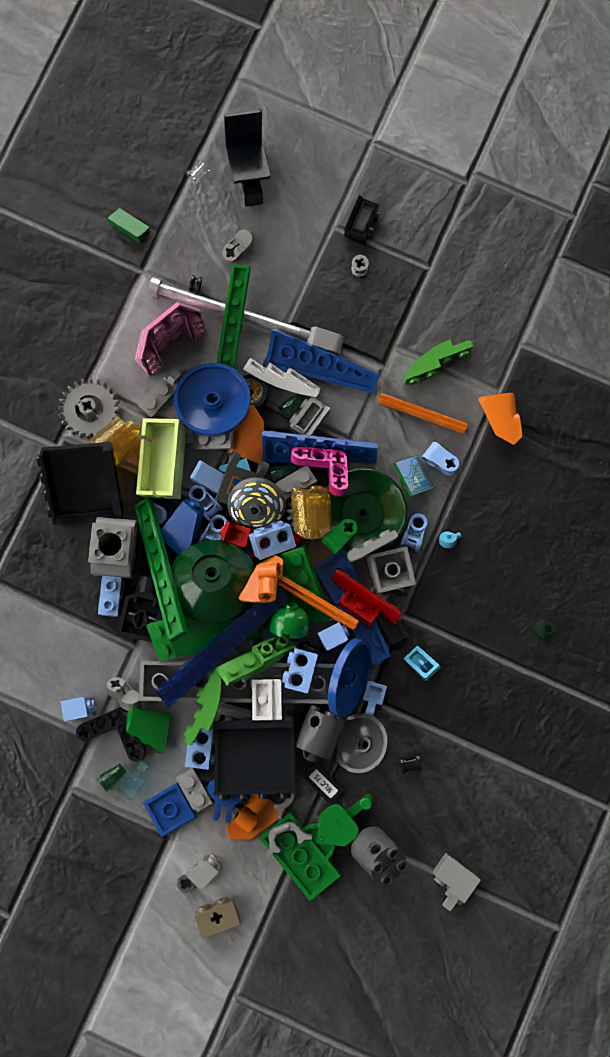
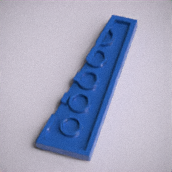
M272 330L265 366L271 363L283 371H287L290 367L303 376L370 393L375 392L379 373L282 331Z
M262 431L263 461L266 463H292L290 459L291 452L295 447L340 450L346 454L347 462H377V443ZM314 456L316 459H323L321 456Z
M341 549L335 555L333 554L313 566V569L337 608L349 614L337 605L346 591L333 583L331 578L336 570L339 569L347 573L356 582L360 583L352 562L347 560L348 552ZM374 619L370 627L358 620V625L352 632L356 638L369 643L371 663L375 666L391 655L376 619Z

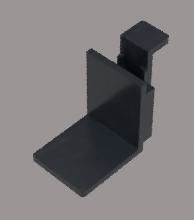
M258 109L224 114L225 148L234 184L241 183L245 207L262 205L263 192L260 180L271 179L262 143V111Z

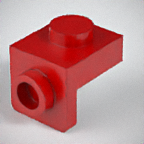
M226 521V524L222 526L220 531L221 540L246 549L250 542L249 534L253 533V530Z

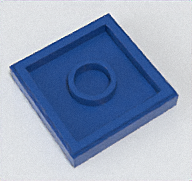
M178 782L143 802L161 837L166 836L197 817Z

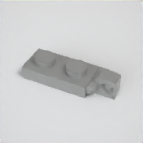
M174 370L169 377L165 375L137 406L153 419L173 397L177 383L182 378L181 374Z
M234 430L216 437L202 436L192 432V436H186L185 446H192L191 449L198 451L232 450Z

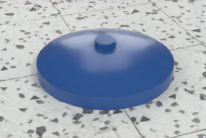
M207 363L191 369L180 379L174 393V407L183 425L198 435L208 437L225 435L238 428L247 417L251 405L250 390L244 377L234 368L220 363Z
M355 638L344 647L331 676L328 706L333 715L341 718L347 717L355 709L367 684L371 666V648L365 640Z

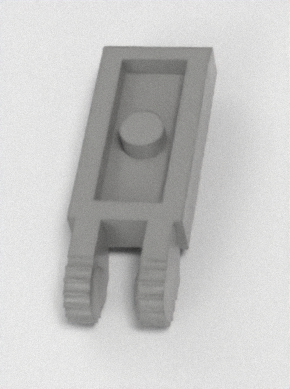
M389 529L379 534L380 538L374 542L370 539L362 544L363 548H353L352 551H349L347 560L349 562L361 560L397 540L398 534L395 530L390 532Z

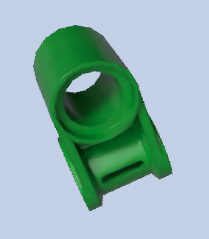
M352 519L343 520L321 541L335 555L355 535L357 531L356 522ZM345 524H346V525L352 524V525H353V527H352V531H353V532H350V531L344 532V529H345V526H344V525H345Z

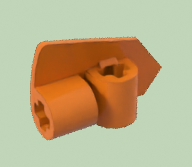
M514 393L479 397L478 401L495 435L512 445L519 441L523 436L520 415L516 410Z
M254 405L250 406L247 417L234 430L233 449L228 450L227 453L230 454L232 451H236L241 455L242 459L247 458L259 464V461H263L262 431H264V421Z
M273 555L257 565L240 594L239 600L252 603L275 601L278 580L282 579L283 559Z
M251 796V799L248 800L244 807L242 806L227 826L230 840L252 839L277 821V811L273 808L277 804L270 799H259V796Z

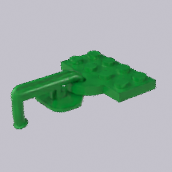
M366 794L346 811L338 804L330 805L320 814L319 823H309L304 827L290 811L259 837L269 850L268 836L270 830L288 821L295 822L303 832L312 835L311 840H303L299 844L297 834L293 830L278 834L275 837V842L280 847V852L272 854L309 901L341 876V873L329 858L333 854L335 845L346 846L357 837L358 826L352 818L361 810H368L372 807L373 796Z

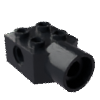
M139 576L135 594L125 597L117 635L152 642L146 625L161 620L163 617L153 578Z

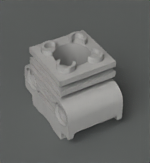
M97 517L96 523H92L88 562L91 563L92 575L132 579L133 570H135L138 542L137 520ZM113 538H120L122 546L119 552L113 556H107L105 550L107 543Z

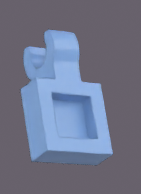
M371 681L367 682L363 700L368 701L365 714L373 716L376 704L382 705L387 686Z

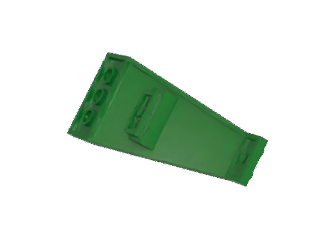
M306 546L275 554L284 561L282 574L284 577L324 600ZM277 586L275 601L266 603L251 602L240 615L225 622L203 623L188 618L183 614L188 633L174 642L168 641L163 619L148 623L146 627L158 659L161 662L236 644L239 640L245 642L274 635L270 632V620L274 612L273 610L278 605L280 607L286 605V603L297 604L298 607L307 613L309 626L329 621L331 617ZM251 612L255 613L256 617H253Z

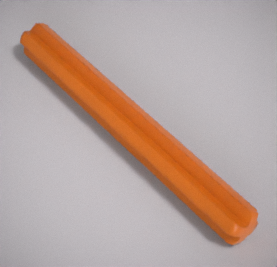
M384 393L379 395V404L462 434L467 430L468 424Z
M283 575L282 579L278 580L277 586L351 630H354L358 625L359 621Z

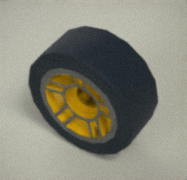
M252 374L243 375L249 390L254 392L251 396V405H254L258 411L264 407L268 400L267 384Z

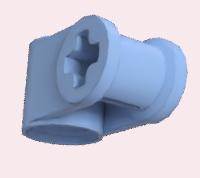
M432 442L422 456L426 463L447 476L454 475L459 466L457 457L436 442ZM450 462L453 463L452 467H446Z
M194 485L190 489V498L200 503L201 508L205 510L203 516L208 521L219 510H223L221 505L203 486ZM196 490L203 491V497L195 499L193 497Z
M415 514L411 517L400 543L401 547L407 546L415 549L416 552L419 551L427 526V518L424 515ZM415 518L423 521L421 528H416L413 525Z
M222 515L212 517L199 542L207 539L221 540V529H216L214 524L217 520L221 519L225 525L227 519Z

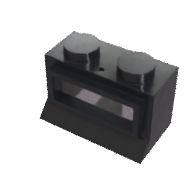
M359 195L345 226L344 235L362 243H365L367 237L371 238L374 230L372 225L374 221H378L381 214L379 204L366 200Z

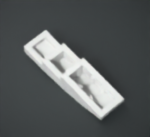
M250 358L243 370L262 381L297 394L317 397L321 389L290 367L285 373L271 363L265 368Z

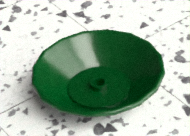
M357 468L348 471V487L345 495L335 496L331 494L329 485L327 486L321 498L319 516L326 535L345 519H352L356 522L357 531L355 535L342 548L349 552L353 548H363L362 544L370 539L374 542L380 538L379 534L388 529L390 532L396 531L398 540L406 525L408 506L402 489L390 476L376 469ZM361 510H364L366 512V516H360L359 512ZM345 524V525H344V526H345L344 532H347V531L353 532V531H352V527H353L352 524H350V525H346V524ZM393 541V542L389 543L388 545H386V546L380 548L379 550L373 552L372 554L386 550V549H387L389 546H391L395 541Z
M203 540L187 547L174 560L171 567L183 614L188 618L203 623L225 622L240 615L251 603L239 600L240 594L255 570L250 556L237 545L223 540ZM213 573L215 576L210 578L209 574Z

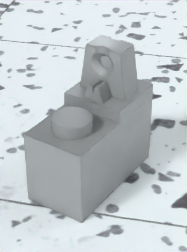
M447 853L444 854L432 871L434 876H436L434 880L443 887L445 884L447 885V891L445 892L447 898L442 905L449 911L453 909L456 903L459 905L462 902L465 903L481 881L478 876Z

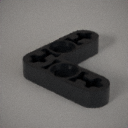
M122 707L93 718L77 727L76 736L82 741L93 739L113 729H117L126 754L131 761H140L146 755L144 744L138 737L134 736L131 740H127L124 737L127 716L124 717L125 721L121 719L114 721L116 725L113 726L110 714L114 718L119 715L120 710L122 713L126 712V714L129 712ZM102 718L107 719L109 722V726L105 730L101 729L98 725ZM94 722V727L98 733L95 734V730L88 733V737L81 735L83 727L85 726L86 729L93 727L91 723ZM138 740L135 747L136 749H141L139 758L136 755L132 756L134 748L132 745L128 747L127 743Z

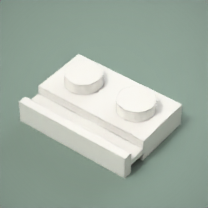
M281 679L252 680L253 720H282Z

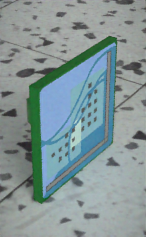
M418 455L393 463L401 478L400 482L402 486H405L410 497L434 489Z

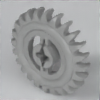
M89 378L88 384H86L84 379H81V385L74 382L75 389L68 386L70 393L63 392L66 399H59L64 404V406H58L59 410L64 411L59 414V417L65 418L61 423L63 425L68 424L66 427L67 431L73 429L72 435L79 433V438H83L85 434L88 440L92 434L96 439L98 438V433L105 436L104 430L111 431L110 425H116L113 419H119V416L115 414L121 411L119 407H115L120 404L119 400H114L117 394H111L113 391L112 387L106 389V382L100 386L99 379L96 380L95 384H93L91 378ZM93 396L101 400L103 412L99 411V407L93 399L85 397ZM77 406L85 417H97L98 420L93 422L82 421L77 415ZM84 406H86V407H87V406H88V407H91V406H92V408L94 409V411H93L92 409H91V410H90V409H87V410H86Z

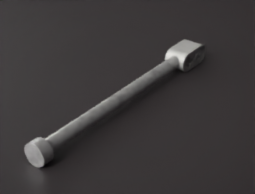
M152 277L150 280L148 295L157 298L159 295H163L224 315L225 303L163 284V280ZM244 310V322L269 330L277 329L332 354L340 355L345 337L338 333L319 327H311L309 331Z

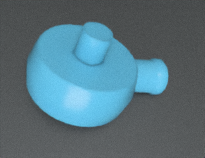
M443 532L439 537V544L444 548H452L456 545L457 539L461 538V533Z

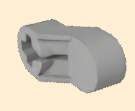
M249 230L239 231L223 248V257L227 261H237L253 245L255 240L254 234Z
M115 677L107 682L109 696L116 699L123 709L130 711L132 708L140 709L139 693L133 690L127 681Z

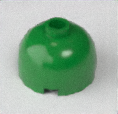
M286 603V605L280 606L273 612L270 620L271 633L279 637H283V634H289L290 638L307 636L309 618L307 613L298 607L297 604Z

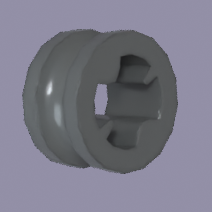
M185 874L178 879L177 887L181 892L189 893L194 889L195 884L190 881L189 883H192V886L183 888L181 881L188 878Z

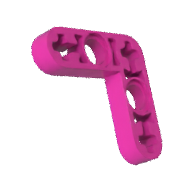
M295 447L292 449L290 459L293 464L329 468V490L331 494L335 496L346 494L348 470L347 456L343 451L311 447ZM314 456H321L323 459L319 460L314 458ZM334 471H340L343 474L337 475L334 473Z

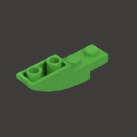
M447 340L430 349L409 369L403 380L404 385L408 383L410 385L416 384L421 381V378L426 376L427 378H432L438 374L441 368L440 363L445 365L458 356L459 358L468 356L473 348L471 340L455 346L452 345L451 340Z
M283 634V637L276 635L253 646L250 652L218 666L217 672L227 686L240 680L244 682L281 660L294 650L296 646L287 634Z
M218 666L215 669L211 668L206 677L209 681L205 687L201 686L196 695L199 697L197 702L204 706L203 708H198L193 717L196 721L193 726L189 725L183 735L186 737L184 742L189 745H193L202 728L210 731L218 713L223 679L217 672Z

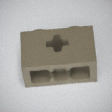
M228 897L217 900L215 905H202L198 907V911L194 915L202 939L241 924V918L234 898L228 899ZM215 912L218 915L222 914L220 920L217 917L213 918Z

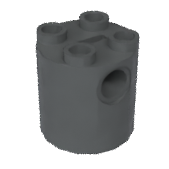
M311 705L295 743L296 747L302 749L303 758L317 763L321 757L331 760L347 719Z
M379 827L365 828L359 832L351 845L353 858L376 882L382 883L384 886L390 885L408 867L404 851Z

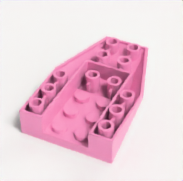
M176 302L141 331L135 361L148 376L151 374L155 375L161 370L163 363L158 352L162 351L166 347V343L171 339L175 340L179 337L182 330L191 341L195 338L199 339L204 335L206 327L202 313L198 308Z

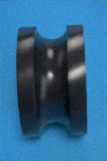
M192 275L189 292L195 291L199 294L202 286V277L196 278L195 275Z

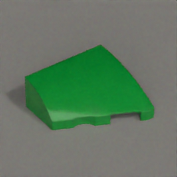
M132 708L127 712L126 732L138 737L145 745L149 744L155 748L158 754H163L168 736L170 714Z

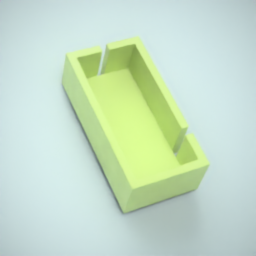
M143 418L141 436L152 440V443L141 439L137 495L144 498L181 499L187 428L180 419Z

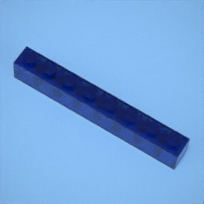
M277 586L275 601L251 603L240 615L236 616L154 690L155 693L168 707L172 706L281 608L289 598Z

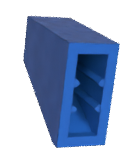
M191 498L184 500L161 529L163 541L179 555L187 547L198 542L205 511L201 508L198 501Z

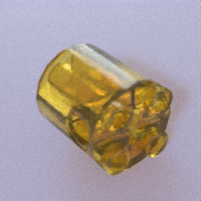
M117 416L87 443L112 441L117 468L140 447L139 432L141 430L131 419L128 422H123Z
M329 487L292 488L293 532L304 539L322 538L332 530Z

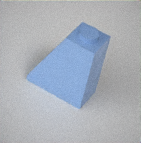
M199 460L190 478L195 485H201L207 491L217 495L224 474Z

